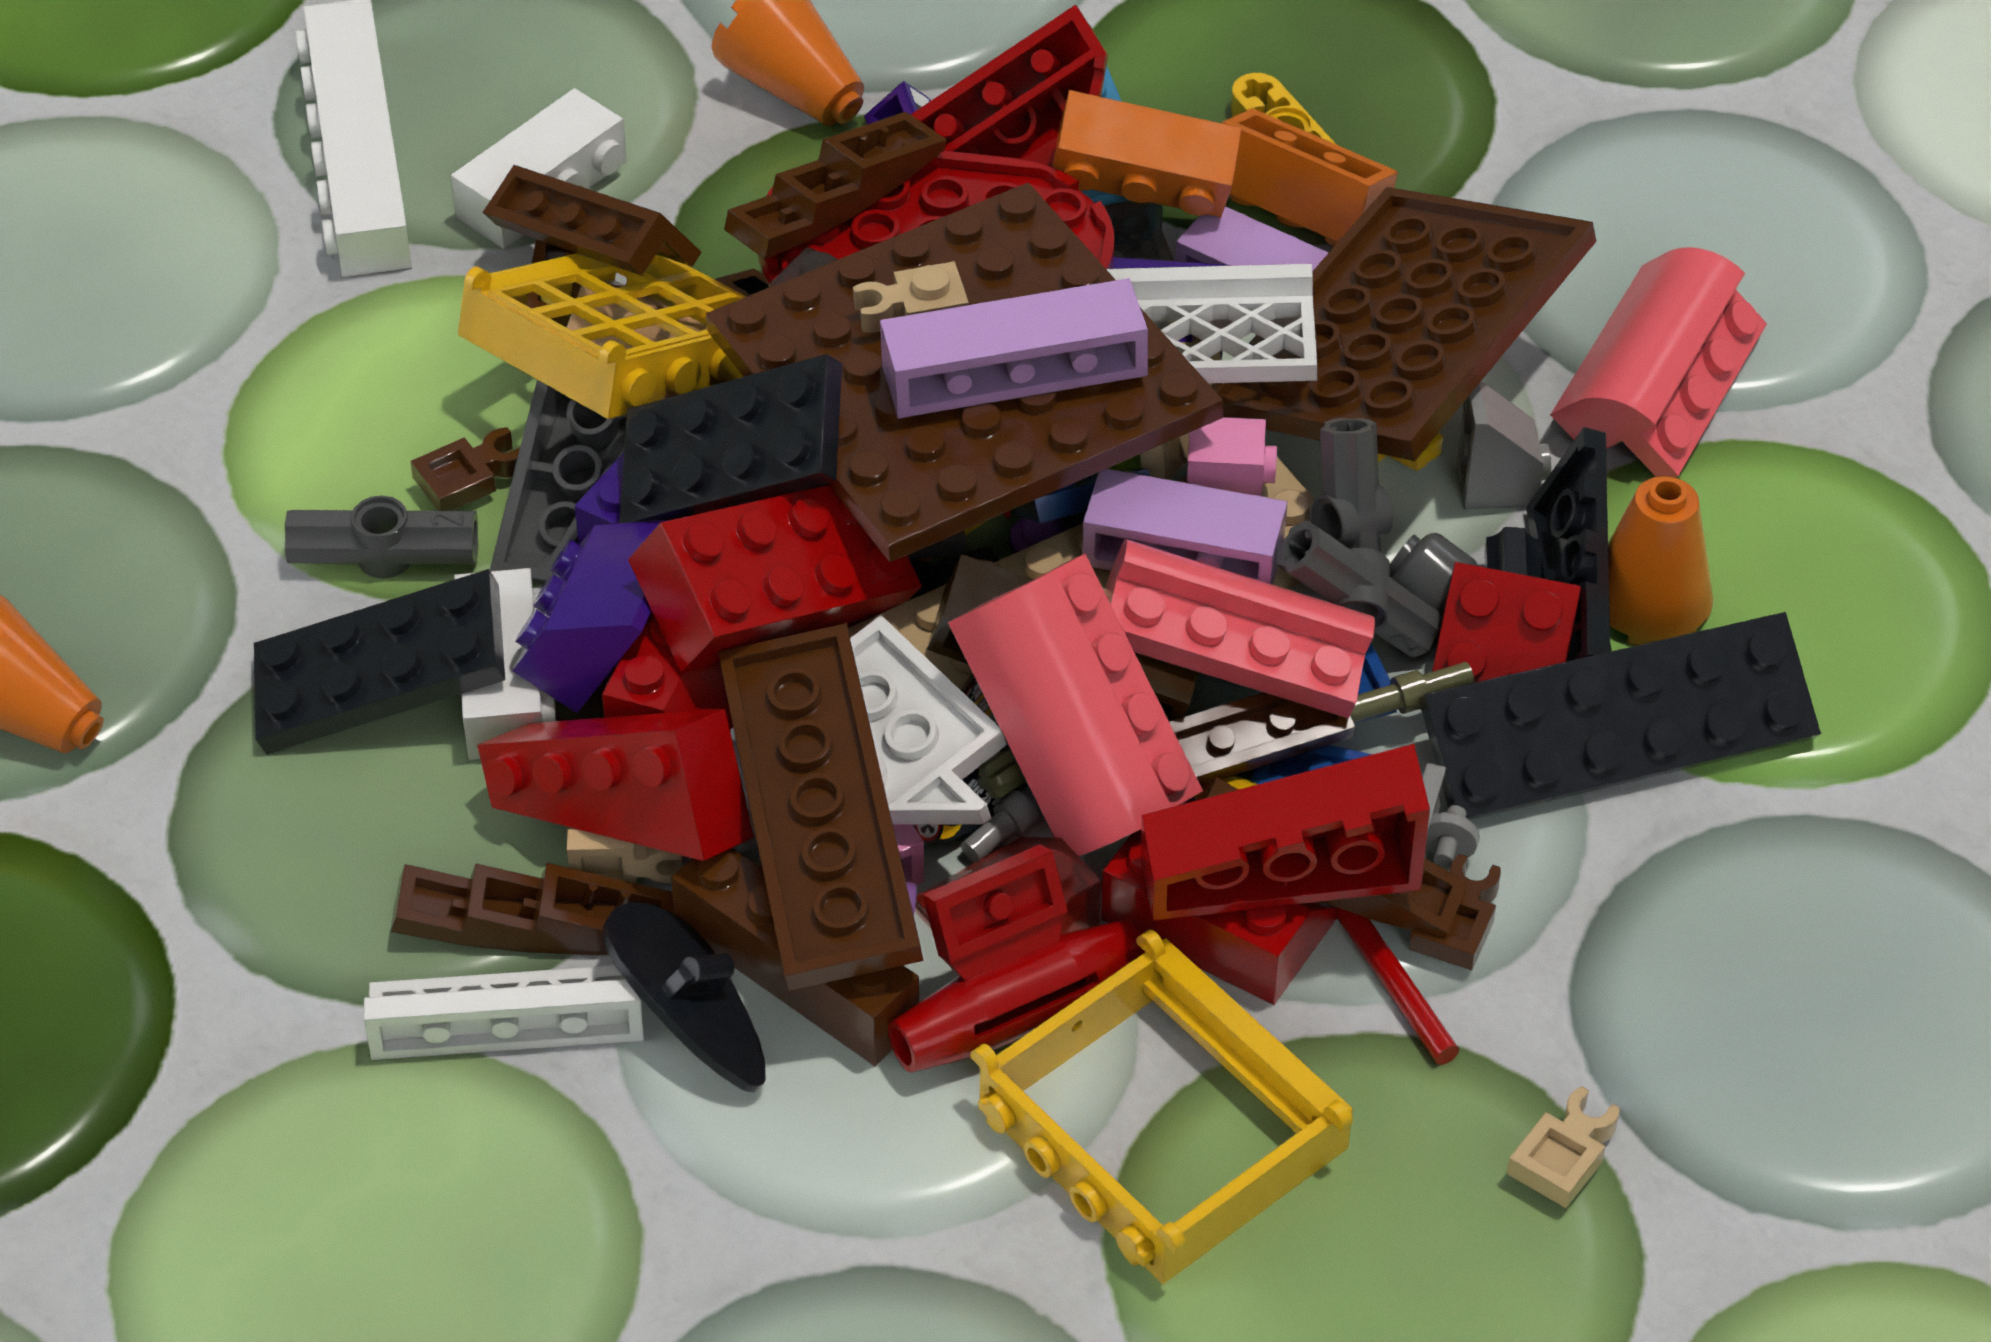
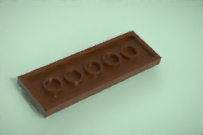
M847 623L718 651L788 991L924 961Z

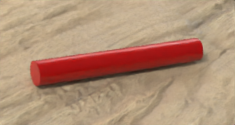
M1338 908L1336 918L1438 1065H1443L1452 1061L1458 1055L1459 1047L1369 918Z

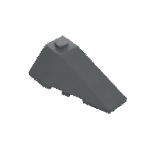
M537 380L490 571L531 568L532 582L546 584L548 579L554 574L550 569L567 542L571 539L578 544L575 505L625 450L627 414L607 419Z

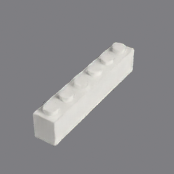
M350 0L303 6L306 29L295 30L300 64L311 63L312 66L301 67L305 101L317 100V103L306 104L310 138L322 137V141L311 142L316 177H328V180L316 181L321 216L333 214V219L322 220L327 255L339 254L342 277L410 269L412 264L371 0Z

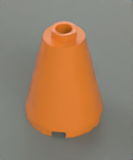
M736 0L731 8L737 13V16L731 22L728 29L720 22L714 33L711 48L713 56L727 69L824 125H833L837 122L844 124L857 115L864 102L862 98L864 84L811 0Z
M1669 476L1650 478L1641 483L1608 542L1610 626L1628 635L1627 643L1635 646L1697 632V628L1705 620L1707 622L1713 605V591L1699 497L1694 488L1681 479Z
M0 594V730L64 754L71 752L76 747L81 750L85 749L94 741L103 726L104 719L99 715L102 707L100 699L13 604Z

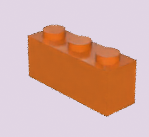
M1069 90L1060 121L1052 167L1079 181V190L1092 189L1124 196L1126 199L1136 203L1152 202L1179 208L1192 215H1211L1221 218L1233 184L1242 128Z
M1251 108L1222 122V124L1242 128L1229 198L1238 204L1258 206L1274 213L1277 220L1285 225L1299 228L1305 227L1325 236V241L1332 246L1339 242L1386 187H1395L1398 171Z

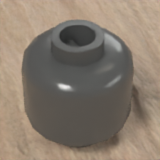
M1430 533L1422 539L1412 535L1390 563V578L1443 614L1444 617L1455 562L1478 565L1474 558L1441 534Z

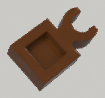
M508 427L491 431L485 436L483 443L474 448L464 437L411 460L412 477L438 511H453L496 492L494 477H513L520 448L508 452L513 449L511 431Z
M1459 854L1452 861L1450 872L1467 881L1468 884L1449 933L1443 938L1412 929L1409 950L1472 971L1494 923L1496 905L1490 902L1498 894L1501 869L1499 866L1492 865L1488 876L1483 880L1474 881L1468 879L1465 876L1468 856Z

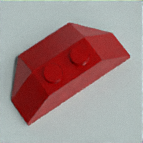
M1075 4L910 115L947 139L944 151L1017 158L1052 167L1060 121L1068 92L1071 90L1101 97L1108 53L1080 8Z

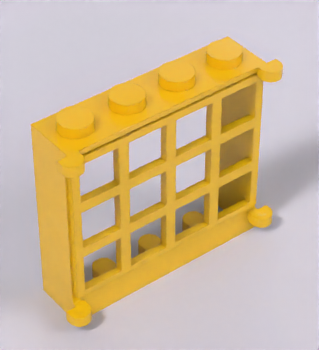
M578 253L493 273L475 266L467 272L464 280L458 335L599 415L611 419L626 415L629 408L743 377L707 332V329L696 332L676 320L691 317L707 325L706 313L747 296L688 265L659 255H655L642 276ZM616 273L627 278L626 286L617 289L602 280L615 281ZM576 282L595 292V294L573 298L571 297L572 284ZM534 292L540 295L542 301L548 305L536 308L528 307V293ZM648 296L669 307L656 310L635 298ZM617 304L635 315L613 320L594 308ZM574 314L593 325L570 330L553 321L552 318ZM656 325L676 337L654 342L634 330ZM613 335L633 346V348L626 349L614 340L607 341L601 347L592 342V340Z

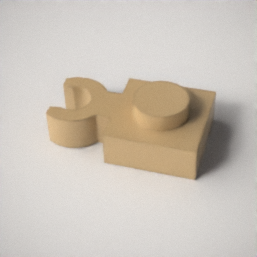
M955 261L894 272V285L886 286L879 282H864L853 287L855 310H860L861 329L865 333L880 332V320L969 305Z
M567 829V857L569 868L637 884L638 877H648L653 881L668 884L671 883V876L683 867L682 855L578 829Z
M1583 1086L1570 1094L1567 1100L1564 1121L1545 1112L1510 1156L1507 1168V1175L1564 1208L1569 1206L1603 1162L1606 1146L1601 1143L1606 1142L1614 1135L1620 1107L1612 1104L1601 1117H1590L1584 1114L1583 1111L1587 1104L1589 1090Z

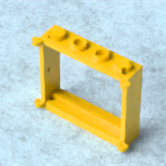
M1149 929L1137 937V945L1145 951L1144 954L996 1055L987 1044H982L971 1051V1059L980 1067V1099L978 1100V1107L986 1115V1123L999 1134L1006 1132L1024 1150L1028 1162L1039 1175L1045 1178L1051 1176L1069 1193L1074 1207L1083 1218L1092 1223L1098 1221L1116 1239L1120 1251L1133 1266L1140 1264L1161 1284H1165L1347 1150L1349 1147L1350 1129L1353 1123V1108L1168 939L1162 940L1154 930ZM1152 1001L1296 1133L1175 1223L1167 1222L1164 1225L1024 1092V1090Z

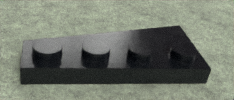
M1583 427L1526 506L1530 535L1533 538L1539 539L1541 578L1581 586L1567 661L1612 651L1610 644L1606 433Z

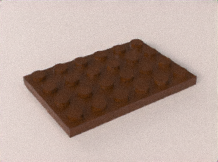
M1386 187L1312 271L1317 381L1213 383L1211 387L1223 399V417L1266 420L1265 430L1321 441L1320 429L1324 427L1323 422L1336 418H1366L1377 422L1378 454L1416 461L1597 242L1593 222ZM1256 335L1249 344L1254 346L1263 341L1264 338ZM1285 349L1273 355L1277 359L1301 358Z

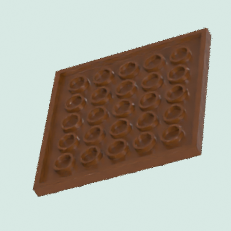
M1029 182L706 313L707 332L743 377L828 354L842 363L837 475L835 482L827 484L889 562L1223 418V399L1142 309L1141 311L1148 328V376L904 418L897 417L882 367L881 332H862L860 310H855L854 286L864 282H879L886 286L894 285V272L953 261H955L969 305L1116 281Z

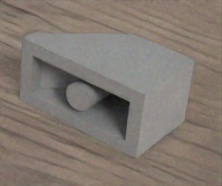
M1482 381L1464 401L1456 467L1464 509L1527 506L1539 490L1541 481H1545L1551 473L1550 448L1548 444H1539L1534 419Z

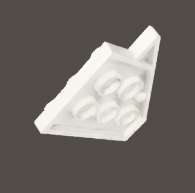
M880 615L852 636L850 640L892 823L985 824L991 819L987 804L962 779L1007 745L1000 727ZM733 727L730 730L750 822L753 824Z

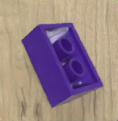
M669 520L594 525L580 545L570 539L550 569L554 574L548 579L533 603V607L537 609L531 614L516 637L515 642L524 648L512 671L578 713L643 631L652 610L628 559L661 522Z

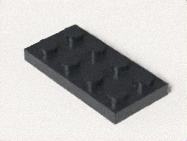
M828 354L627 409L619 523L674 520L835 482L837 475L842 363Z
M486 569L255 642L256 741L264 752L270 754L506 680L499 584L491 571Z

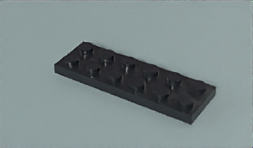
M1786 612L1424 694L1418 699L1436 765L1446 767L1442 787L1447 806L1457 805L1464 808L1468 820L1808 741L1821 735Z

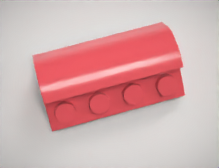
M1692 247L1668 251L1642 265L1550 415L1573 440H1575L1583 427L1605 432L1606 449L1623 441L1655 477L1679 476L1767 325L1753 306L1736 290L1745 272L1722 255Z
M1128 539L1124 540L1108 576L1105 594L1135 653L1349 719L1357 703L1365 653L1374 635V616Z
M1086 554L1078 556L948 622L1066 861L1102 848L1140 830L1141 815L1178 806L1203 791Z

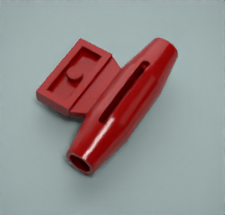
M1040 844L922 894L938 956L959 977L888 1024V1037L891 1047L902 1067L912 1073L971 1058V1051L982 1044H987L995 1051L1018 1041L1144 954L1145 951L1137 945V937L1140 936V933L1130 921L1124 919L1060 935L1063 917L1068 910L1053 850Z

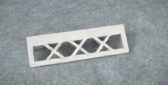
M614 965L369 982V997L364 998V1022L371 1060L644 1041L642 999Z

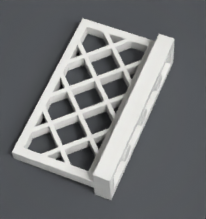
M1312 264L1106 269L1115 280L1130 278L1140 308L1207 383L1317 381ZM1251 332L1264 338L1263 341L1254 346L1240 339ZM1189 334L1203 340L1191 348L1179 342L1180 339ZM1285 349L1301 358L1277 359L1273 355ZM1222 350L1235 358L1231 360H1213L1210 357Z

